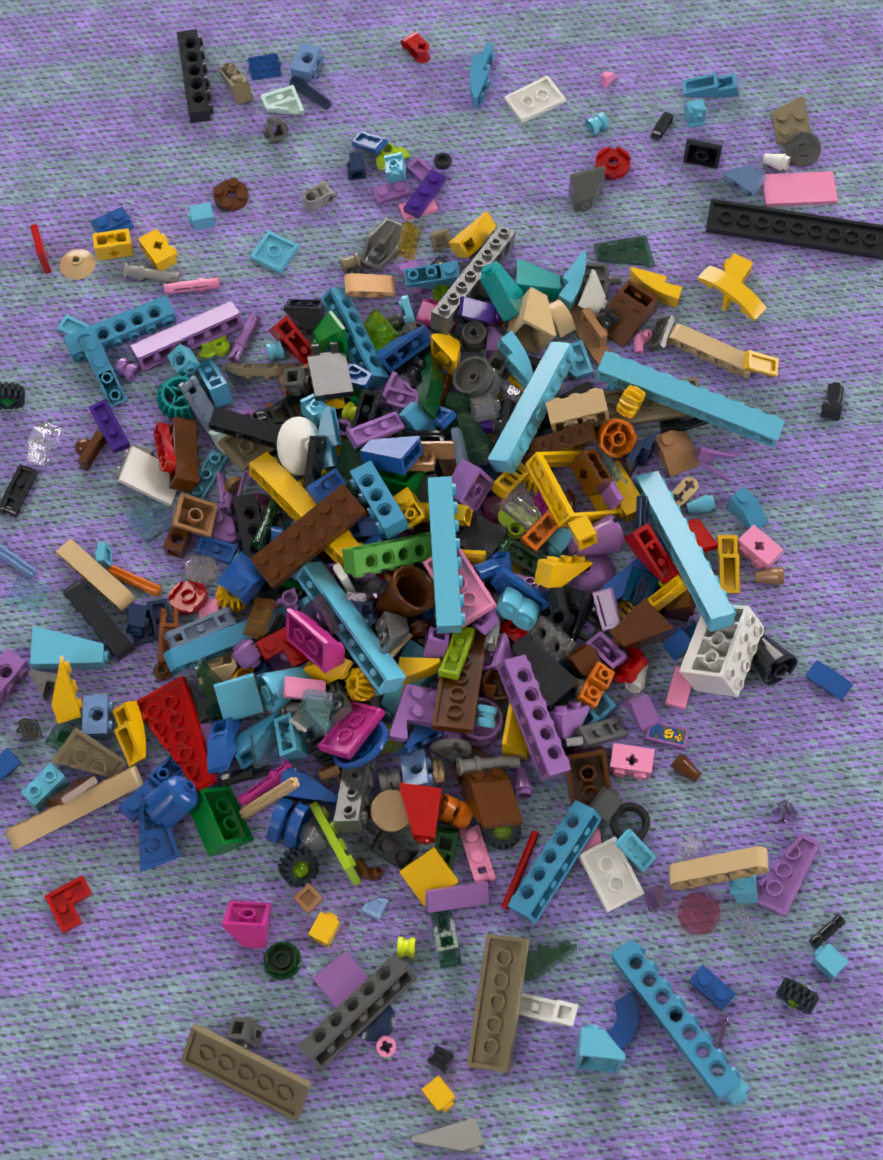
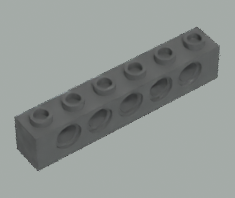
M394 953L298 1044L299 1048L321 1071L403 993L417 977Z

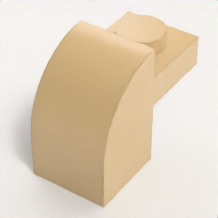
M559 299L549 302L556 336L562 338L576 330L573 318L564 303Z

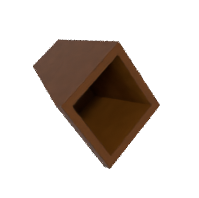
M644 598L610 631L612 636L610 640L620 650L624 649L628 652L627 650L639 649L669 638L675 631L674 627Z

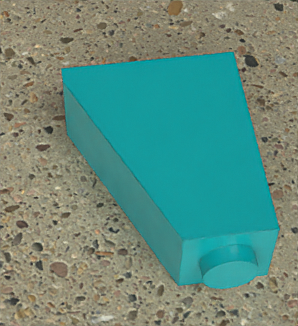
M517 259L514 281L522 289V297L532 287L547 295L548 301L554 302L558 300L559 294L563 290V284H560V276L522 259Z
M497 261L485 265L481 271L480 281L500 317L506 322L520 314L523 291Z

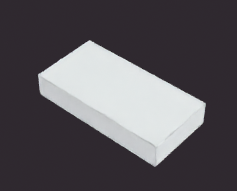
M340 563L334 565L333 569L349 598L353 600L358 597Z

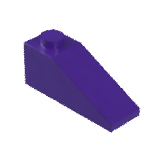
M464 296L460 297L459 316L470 322L478 321L484 327H489L490 325L499 327V322H501L502 318L493 304Z

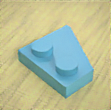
M583 340L571 343L577 356L568 373L575 380L594 375Z

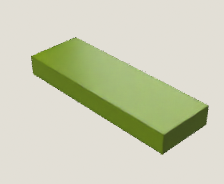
M465 626L462 628V632L452 634L438 671L439 676L459 680L476 633V628Z

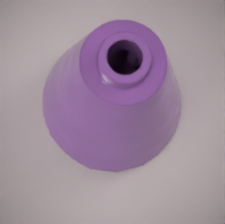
M610 514L596 521L592 526L597 533L598 543L580 551L573 538H570L567 544L570 554L591 556L623 551L624 548H621V544L625 543V539L619 522L615 523L612 520L615 517Z

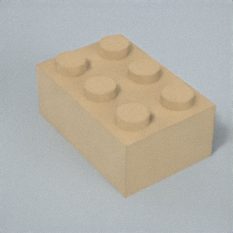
M593 388L582 394L573 393L566 398H554L546 403L553 433L588 421L597 427L610 420L603 388Z

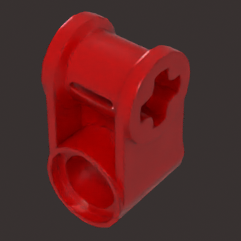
M415 31L401 40L402 48L406 49L407 53L418 63L423 64L430 60V54L428 53L430 45L418 32Z

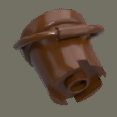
M411 565L401 566L396 571H383V576L388 581V585L376 599L375 612H379L378 618H381L384 611L406 617L407 623H409L419 614H425L435 606L434 581L426 572Z

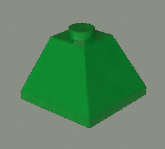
M328 311L313 331L314 340H312V344H319L320 353H324L326 349H331L330 342L337 341L339 353L345 352L346 360H349L346 329L333 311Z

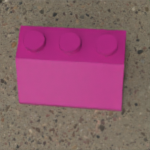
M291 608L286 610V639L324 673L344 663L345 648L328 631L322 629L315 620H312L306 614Z

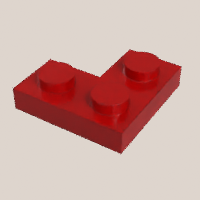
M286 627L256 642L265 662L281 653H284L292 668L309 661L303 653L286 639Z
M83 875L44 896L63 934L83 924L74 905L93 895Z

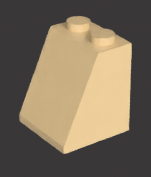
M531 287L522 297L520 314L510 319L507 333L512 331L519 339L523 348L533 355H538L556 336L547 295Z

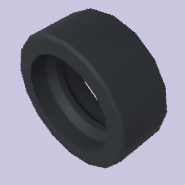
M634 802L621 804L610 819L612 834L616 836L617 840L621 837L623 832L619 829L618 819L621 814L630 811L641 817L642 828L636 835L640 840L644 839L650 828V817L647 810Z

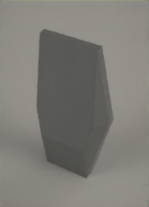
M386 217L367 236L360 260L361 265L379 272L400 251L410 226Z

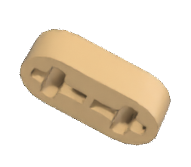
M687 477L683 479L672 491L675 498L682 495L681 502H675L680 508L696 494L699 484L695 478ZM686 484H693L692 488H689L687 491H684L686 489Z

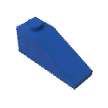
M423 325L389 342L377 351L378 357L391 373L429 346L432 334Z
M286 768V770L280 773L279 784L291 777L298 778L300 783L297 789L283 798L337 805L338 796L305 773L299 772V769Z

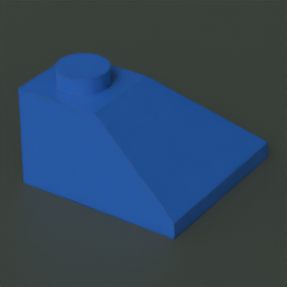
M242 552L238 554L216 581L219 586L246 606L266 582L250 558Z

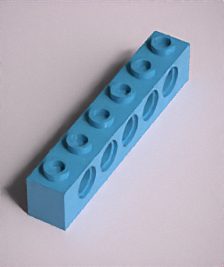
M331 287L320 299L326 312L333 311L346 329L349 361L351 364H356L372 373V380L368 388H379L389 378L378 357L351 298L345 295L344 289Z
M164 295L66 335L63 338L73 361L83 362L87 358L79 343V340L96 333L105 351L111 347H120L125 341L137 340L142 334L154 333L157 328L162 326H171L177 320L167 296ZM154 315H159L157 318H151ZM137 322H142L140 325H134ZM120 329H125L123 332H117Z
M576 800L568 808L565 817L556 827L553 836L545 844L544 850L538 859L534 861L528 875L522 880L521 886L511 897L508 907L516 915L534 925L537 923L601 822L602 818L595 809Z

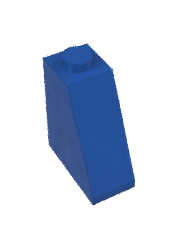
M419 436L370 439L360 450L363 464L371 461L378 470L404 475L421 456L423 450Z

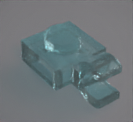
M609 454L603 456L604 465L609 473L612 474L616 487L618 488V480H622L624 484H627V479L622 475L613 458Z

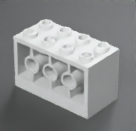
M733 605L736 610L733 626L712 632L709 631L703 617L700 616L679 670L694 690L733 697L739 696L740 690L744 686L746 674L750 670L752 658L757 652L758 642L764 633V626L749 606Z

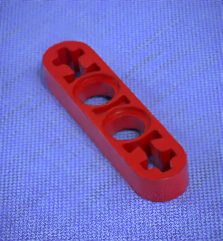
M157 422L153 437L160 470L172 474L176 465V457L169 425Z

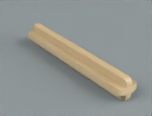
M291 777L242 807L239 811L241 818H250L300 786L298 778Z

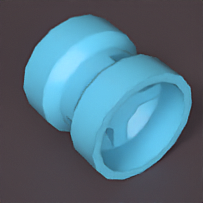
M603 112L597 114L595 118H589L585 121L587 130L594 129V133L591 134L592 136L597 135L601 130L608 129L610 126L608 118Z
M478 704V717L475 719V725L495 729L496 722L494 717L498 712V708Z

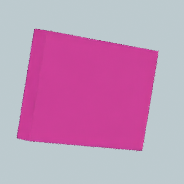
M352 701L350 703L352 712L333 725L319 743V750L351 760L384 717L385 712L383 709Z

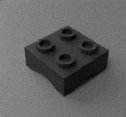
M474 511L470 526H465L456 538H460L461 549L486 551L485 558L487 561L492 559V555L497 553L508 536V528L495 524Z

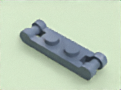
M193 375L189 378V381L178 384V387L206 434L213 442L208 433L211 431L208 425L214 407L198 379ZM194 387L196 392L190 394L188 390Z
M225 607L164 634V638L170 644L169 649L235 625L237 621L233 619L230 607ZM224 618L225 622L220 623L219 619ZM181 636L183 640L177 642L176 638Z

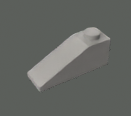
M476 1117L411 1137L413 1144L460 1153L467 1151V1155L480 1152L479 1147L484 1145Z

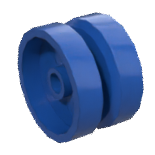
M282 797L271 816L267 831V841L278 845L284 839L285 847H292L295 850V846H300L308 826L311 807L299 803L294 808L293 800Z

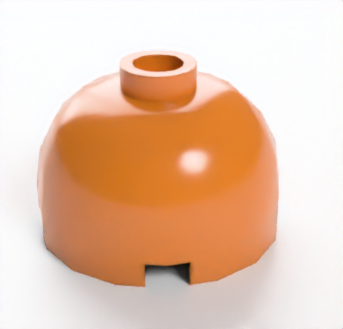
M616 418L605 421L597 432L598 446L602 452L615 458H620L626 453L629 454L634 448L637 439L632 424L623 419Z

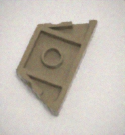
M804 96L771 113L776 144L786 146L788 139L793 134L798 132L811 133Z
M226 363L227 372L243 376L244 379H254L255 376H262V379H273L274 376L284 374V368L297 367V363Z

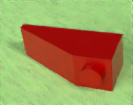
M286 315L268 331L276 341L280 340L282 347L302 365L308 364L307 357L312 356L311 344Z
M649 524L637 528L624 537L635 556L663 585L679 575L677 568Z

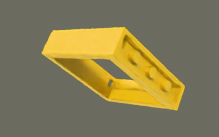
M583 450L535 452L525 463L559 528L569 527V522L576 517L584 515L593 524L606 515L610 514L616 517L619 514L617 508L616 510H609L601 495L589 496L596 511L574 513L550 467H570L569 464Z

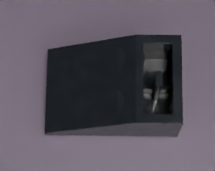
M564 585L563 588L569 612L573 616V624L567 629L554 626L549 620L551 612L548 606L542 612L534 639L571 650L590 615L594 598L587 591ZM564 614L559 617V623L564 620Z

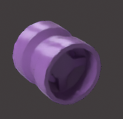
M124 357L117 362L114 369L115 374L124 376L130 382H133L141 371L139 365L131 364L130 360Z

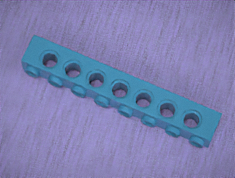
M630 939L611 953L612 961L718 1102H720L740 1087L741 1081L739 1079L741 1076L734 1066L730 1068L725 1062L727 1057L720 1048L715 1049L711 1043L713 1041L712 1037L706 1030L702 1032L697 1025L699 1021L692 1012L688 1013L684 1008L686 1004L678 994L676 996L670 990L672 986L665 977L661 978L657 973L659 971L658 967L652 960L648 961L644 956L646 952L639 943L635 944ZM636 961L642 964L639 969L630 967ZM646 979H653L655 981V984L651 987L645 986L643 983ZM660 996H666L669 1000L666 1004H659L657 999ZM675 1013L680 1014L682 1019L679 1022H673L670 1019L671 1015ZM692 1031L696 1034V1037L693 1040H687L684 1038V1034ZM701 1049H706L710 1055L707 1058H700L697 1053ZM719 1067L724 1073L722 1076L716 1077L711 1073L712 1069Z

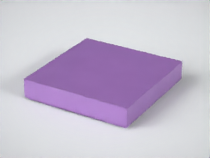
M347 951L313 977L315 983L336 1008L368 979V976Z

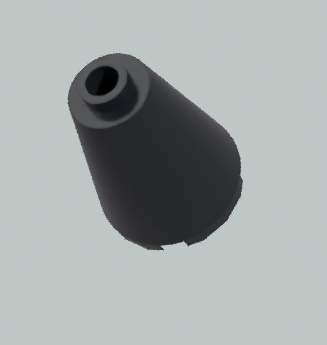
M764 633L758 642L757 652L752 658L762 681L769 686L782 681L783 678L780 676L787 672L791 674L798 662L792 653Z

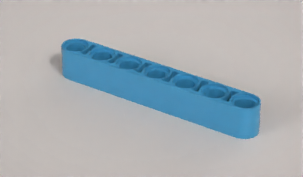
M284 606L166 651L163 657L171 674L179 673L233 652V647L244 638L246 641L252 639L255 643L265 638L277 614L282 613L286 615L287 608Z

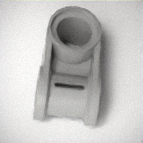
M322 181L304 191L303 207L306 211L314 212L335 201L338 195L335 191L331 190L327 181Z

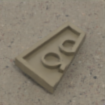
M77 727L73 729L51 760L52 763L63 764L71 768L86 770L106 777L119 773L127 763L125 759Z

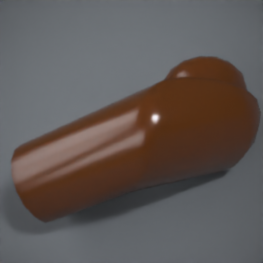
M363 857L355 860L356 868L363 879L370 881L381 879L383 870L380 867H367Z

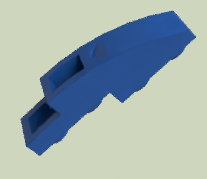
M232 717L212 724L207 747L209 774L215 772L222 773L229 768L237 749L234 739L242 723L241 719L233 721Z
M172 755L150 773L148 780L118 807L119 811L131 822L135 823L139 819V805L147 802L144 801V798L150 791L172 776L184 775L183 770L174 761Z

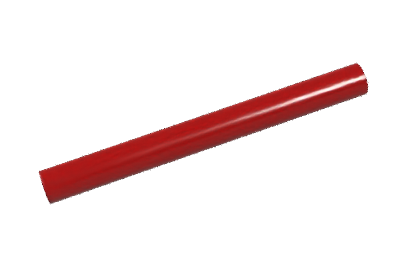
M532 830L502 903L501 908L508 911V904L518 889L540 833Z

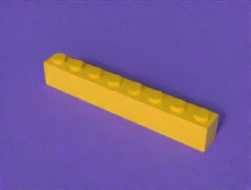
M268 452L249 463V475L295 522L317 505L304 489L302 483L296 481L291 473L280 465L278 459L272 457ZM347 530L326 547L324 551L336 563H340L344 570L342 549L363 544L358 543L352 533Z

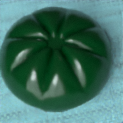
M286 941L271 945L263 957L265 971L269 976L277 980H287L296 975L302 963L299 949L294 944Z

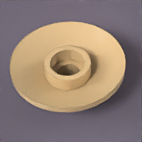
M84 249L69 251L60 261L62 274L74 280L86 278L94 271L96 266L93 254Z

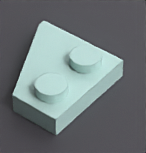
M294 85L261 95V100L267 113L305 115Z

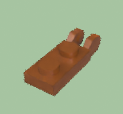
M161 608L157 663L166 664L163 654L170 650V644L165 641L164 634L180 627V624H178L179 612L176 609H173L172 623H166V609Z

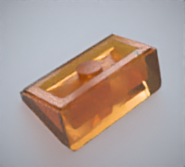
M255 598L243 633L244 635L259 640L264 638L276 603L275 600Z

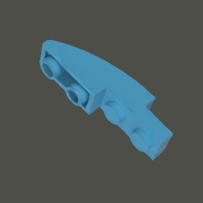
M489 42L486 43L482 55L474 54L471 63L470 95L475 108L478 107L479 103H483L485 98L484 91L489 89L491 83L489 79V63L494 61L496 52L493 51L494 44Z
M94 333L80 339L79 343L110 408L128 401L97 334Z

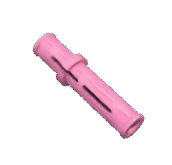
M200 277L198 280L164 283L165 295L220 289L219 277L207 279Z

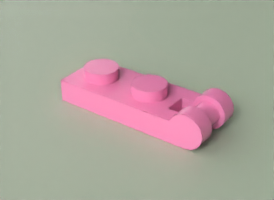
M476 825L460 830L459 834L474 883L488 880L489 882L496 881L480 826ZM485 867L486 872L479 874L478 869Z

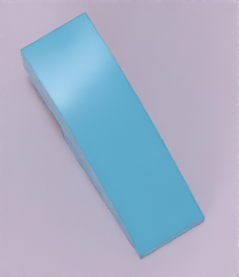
M584 250L563 276L562 284L564 288L560 292L558 299L570 311L579 297L584 282L586 269V251Z
M510 331L500 339L496 347L506 357L503 365L521 386L526 389L533 376V370L525 349L515 334Z

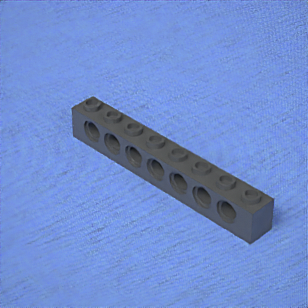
M501 225L496 229L432 310L431 329L445 335L449 333L461 317L459 316L460 297L476 298L483 289L480 281L482 268L495 261L500 265L514 248L515 231Z

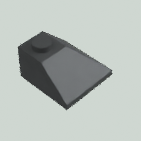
M605 166L570 174L568 195L575 212H585L595 204L604 187Z

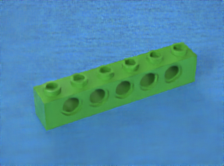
M431 531L342 549L344 573L353 574V577H364L365 573L368 572L370 574H378L382 572V569L396 570L400 565L414 566V562L423 563L432 557Z

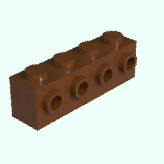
M174 417L169 425V430L175 452L176 465L173 473H169V489L192 493L195 486H198L200 482V475H198L200 461L197 460L199 445H197L198 430H196V421Z

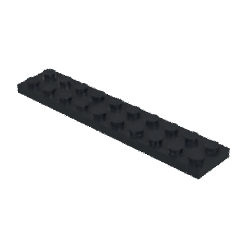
M711 199L705 231L707 233L883 260V225Z

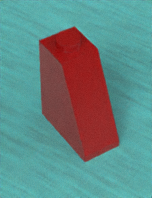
M400 782L399 791L413 840H417V843L428 845L430 842L434 843L442 788Z

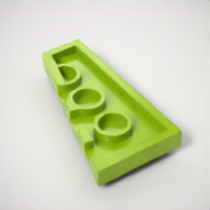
M317 801L309 805L351 882L354 886L361 883L354 869L356 863L351 854L346 855L344 850L348 849L342 838L338 839L335 834L339 832L334 823H329L327 820L330 816L324 806L320 808Z

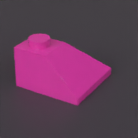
M229 900L222 927L244 947L254 949L265 948L269 932L271 903Z

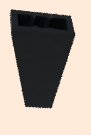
M525 635L522 639H517L513 643V657L526 655L527 660L531 663L533 675L539 683V690L542 698L546 701L548 711L554 710L555 706L562 705L578 691L579 681L528 635Z

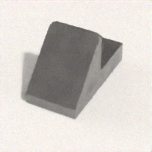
M29 670V676L44 700L47 701L50 687L54 690L57 674Z

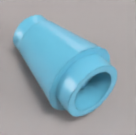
M706 494L686 503L689 514L712 513L713 510H716L713 495L708 496Z

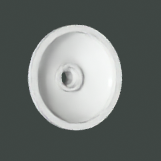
M305 417L288 419L282 425L277 438L279 459L284 468L294 475H305L309 439L312 435H318L316 426Z

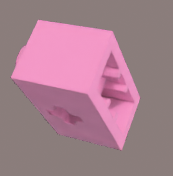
M755 525L751 526L738 539L739 554L751 559L752 564L757 569H769L781 557L784 550Z
M613 743L609 772H612L617 777L631 775L634 776V779L646 780V778H650L652 773L655 749ZM629 760H633V766L629 765Z

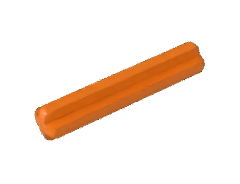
M111 565L108 569V572L117 580L156 597L162 591L160 585L117 566Z

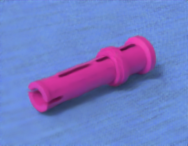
M287 759L277 769L270 770L269 775L237 797L243 807L276 785H279L280 773L286 770V768H293Z

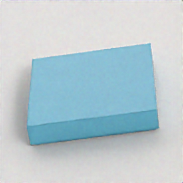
M268 230L250 255V260L281 274L299 249V245Z
M253 673L213 685L223 720L232 717L234 721L264 712Z

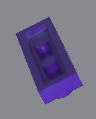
M431 169L403 207L404 212L419 219L446 182V176Z
M106 399L89 406V410L113 454L129 447L130 443Z

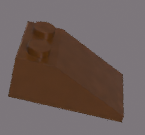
M602 745L564 751L565 756L569 759L571 770L565 773L571 806L575 800L588 806L602 786L607 789L611 787L606 750Z
M503 768L484 771L475 770L464 773L461 794L483 830L523 824L511 781Z

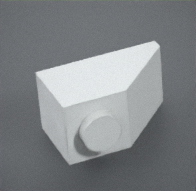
M592 269L579 299L578 306L582 308L589 307L592 312L599 314L600 310H604L607 300H605L606 296L597 273Z

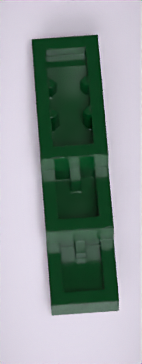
M429 353L425 356L426 368L421 371L422 383L417 386L420 408L434 420L438 412L443 390L442 364Z

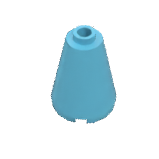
M305 666L261 673L256 676V685L261 690L259 692L261 702L268 711L273 710L272 713L277 712L292 700L283 698L284 678L286 676L311 679L303 670Z

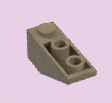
M234 62L224 63L218 68L237 105L254 99L248 79Z

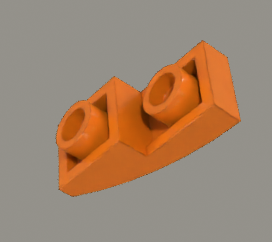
M598 661L584 682L576 699L589 705L591 709L596 708L603 692L608 689L615 672Z

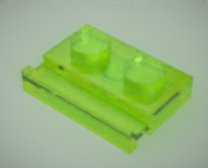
M373 309L364 322V327L378 351L389 342L395 340L398 337V333L379 309Z

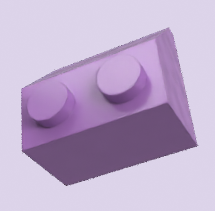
M462 459L452 475V484L456 483V495H453V501H457V504L467 505L473 512L478 511L491 490L494 480L478 466Z

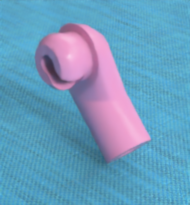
M649 329L641 331L634 337L636 355L644 354L643 345L652 337V332Z

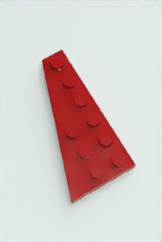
M181 676L137 700L143 720L148 723L152 732L165 749L169 751L186 777L195 785V789L201 791L216 783L215 773L209 774L207 746L187 679Z

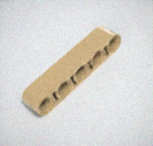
M675 324L667 341L668 345L677 346L676 348L686 353L688 351L693 356L702 360L706 359L711 364L720 368L722 366L733 374H740L745 379L749 378L752 372L743 370L745 352L682 324Z
M68 539L55 551L56 555L60 559L63 558L73 571L76 570L82 579L86 582L89 581L100 595L103 594L110 604L116 605L120 609L119 612H123L136 599L122 583L72 539Z
M756 846L673 863L669 865L670 888L685 890L765 874L769 871L768 850L765 847Z

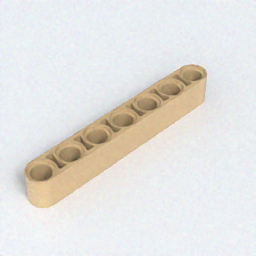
M136 765L131 766L95 784L66 805L52 806L10 827L4 832L13 850L19 849L139 788L144 784V781Z

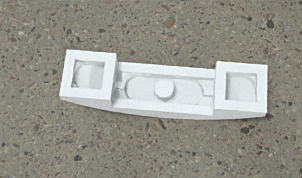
M522 993L519 1015L541 1022L573 1027L579 1005Z

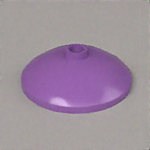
M570 552L565 554L570 557L574 556L573 554H570ZM605 554L585 556V559L592 561V565L588 567L590 570L583 571L565 584V586L587 591L591 594L599 591L607 582L615 577L613 564Z

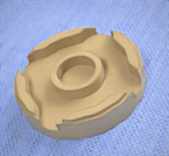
M386 790L374 798L370 805V816L372 822L378 828L385 832H395L408 824L399 791Z

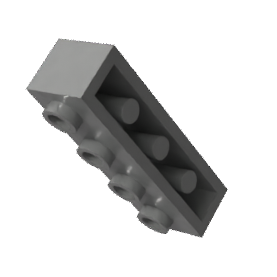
M376 759L356 769H343L334 815V823L339 833L364 831V825L368 822L367 807L371 804L370 790L374 787L373 773L377 770Z

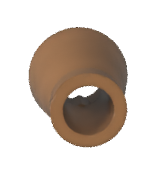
M777 566L755 571L756 583L777 586L784 584L783 568H778Z

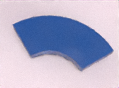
M633 991L614 1002L617 1010V1020L614 1026L607 1032L621 1050L632 1040L639 1023V1005Z

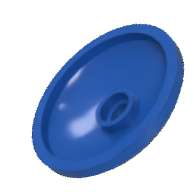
M380 721L351 760L333 755L336 765L342 769H356L373 761L386 745L388 739L387 726Z

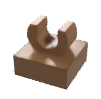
M335 762L316 769L320 779L324 780L327 787H330L328 780L331 777H334L337 783H340L338 774L341 772Z
M309 883L293 897L307 914L324 900Z

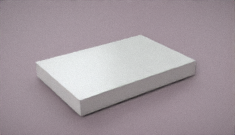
M545 76L505 96L503 99L521 124L566 102V98L549 76Z
M134 446L130 449L118 482L164 505L171 506L177 490L169 489V473L160 470L157 458Z
M616 836L580 853L578 856L606 913L645 894L626 856L614 844L617 841Z

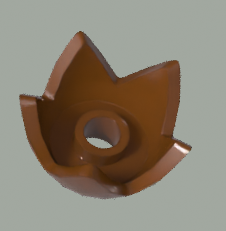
M489 668L482 677L480 693L484 698L497 702L509 699L503 684L500 683L501 678L498 670Z

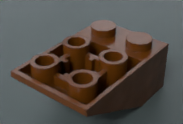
M628 279L608 305L620 322L611 325V329L607 330V337L624 348L657 311L659 299Z

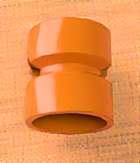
M444 794L441 797L438 820L444 823L450 822L451 826L464 830L470 823L473 812L466 802H458L457 798Z

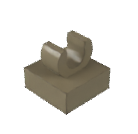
M447 228L430 232L434 252L450 248L448 244L450 237Z

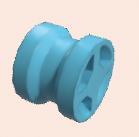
M280 340L276 341L275 344H265L270 362L276 358H285Z

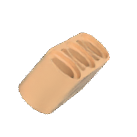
M357 273L344 276L346 296L385 298V296H391L392 298L396 296L394 276Z

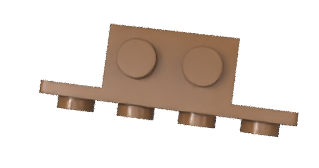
M575 304L571 311L569 310L576 327L574 332L580 340H583L585 348L599 367L605 351L611 352L606 345L608 332L604 326L600 325L597 315L594 312L592 313L589 307L582 310L578 304Z
M421 441L423 453L407 472L434 471L436 459H455L454 441Z

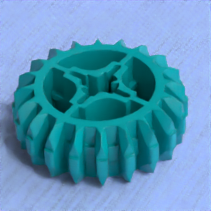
M178 373L177 377L171 375L170 380L164 379L165 384H160V390L156 392L158 408L170 420L173 417L186 419L187 416L191 420L193 419L192 414L194 412L178 387V384L189 381L190 377L187 373L184 376ZM198 379V381H199V383H200L202 389L204 390L205 394L207 395V392L205 391V390H206V389H205V386H204V385L201 383V381ZM192 387V388H190V389L188 390L189 393H190L191 389L196 392V390L194 389V387ZM168 396L172 397V404L167 402Z

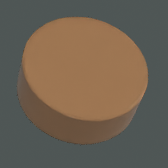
M238 476L229 478L224 485V490L227 493H237L241 479Z

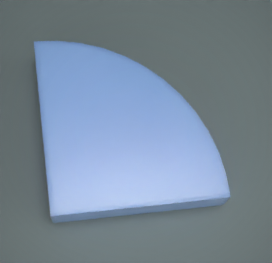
M384 898L367 902L360 911L380 920L389 900Z

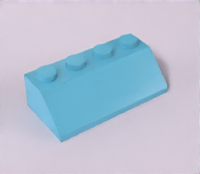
M587 1024L586 1028L581 1027L576 1042L574 1068L619 1073L626 1058L622 1050L605 1030L599 1029L598 1025Z

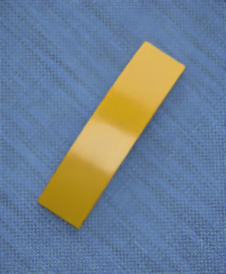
M708 266L697 277V280L709 289L715 287L741 307L740 311L753 321L766 310L762 301L747 286L718 268Z

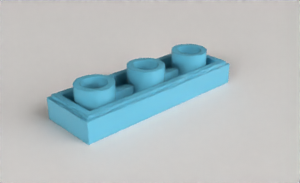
M212 449L198 472V475H200L199 485L195 486L192 493L186 492V494L205 500L217 480V473L222 472L229 457Z

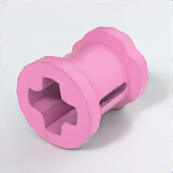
M387 1035L379 1038L376 1045L378 1054L382 1057L392 1056L396 1050L395 1040ZM385 1040L393 1045L390 1047L389 1052H386L385 1049H380Z

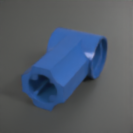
M507 551L497 552L492 555V559L474 565V570L481 581L484 582L491 579L502 567L513 573L510 553Z

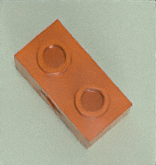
M549 510L519 541L532 555L559 528Z

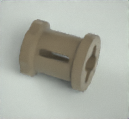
M357 253L346 258L339 257L343 273H346L349 268L354 266H360L361 268Z

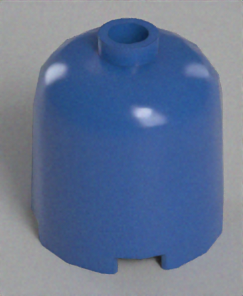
M172 776L166 779L145 796L144 801H147L148 804L146 812L158 825L163 823L167 825L166 828L175 826L197 804L198 794L195 785L183 776Z

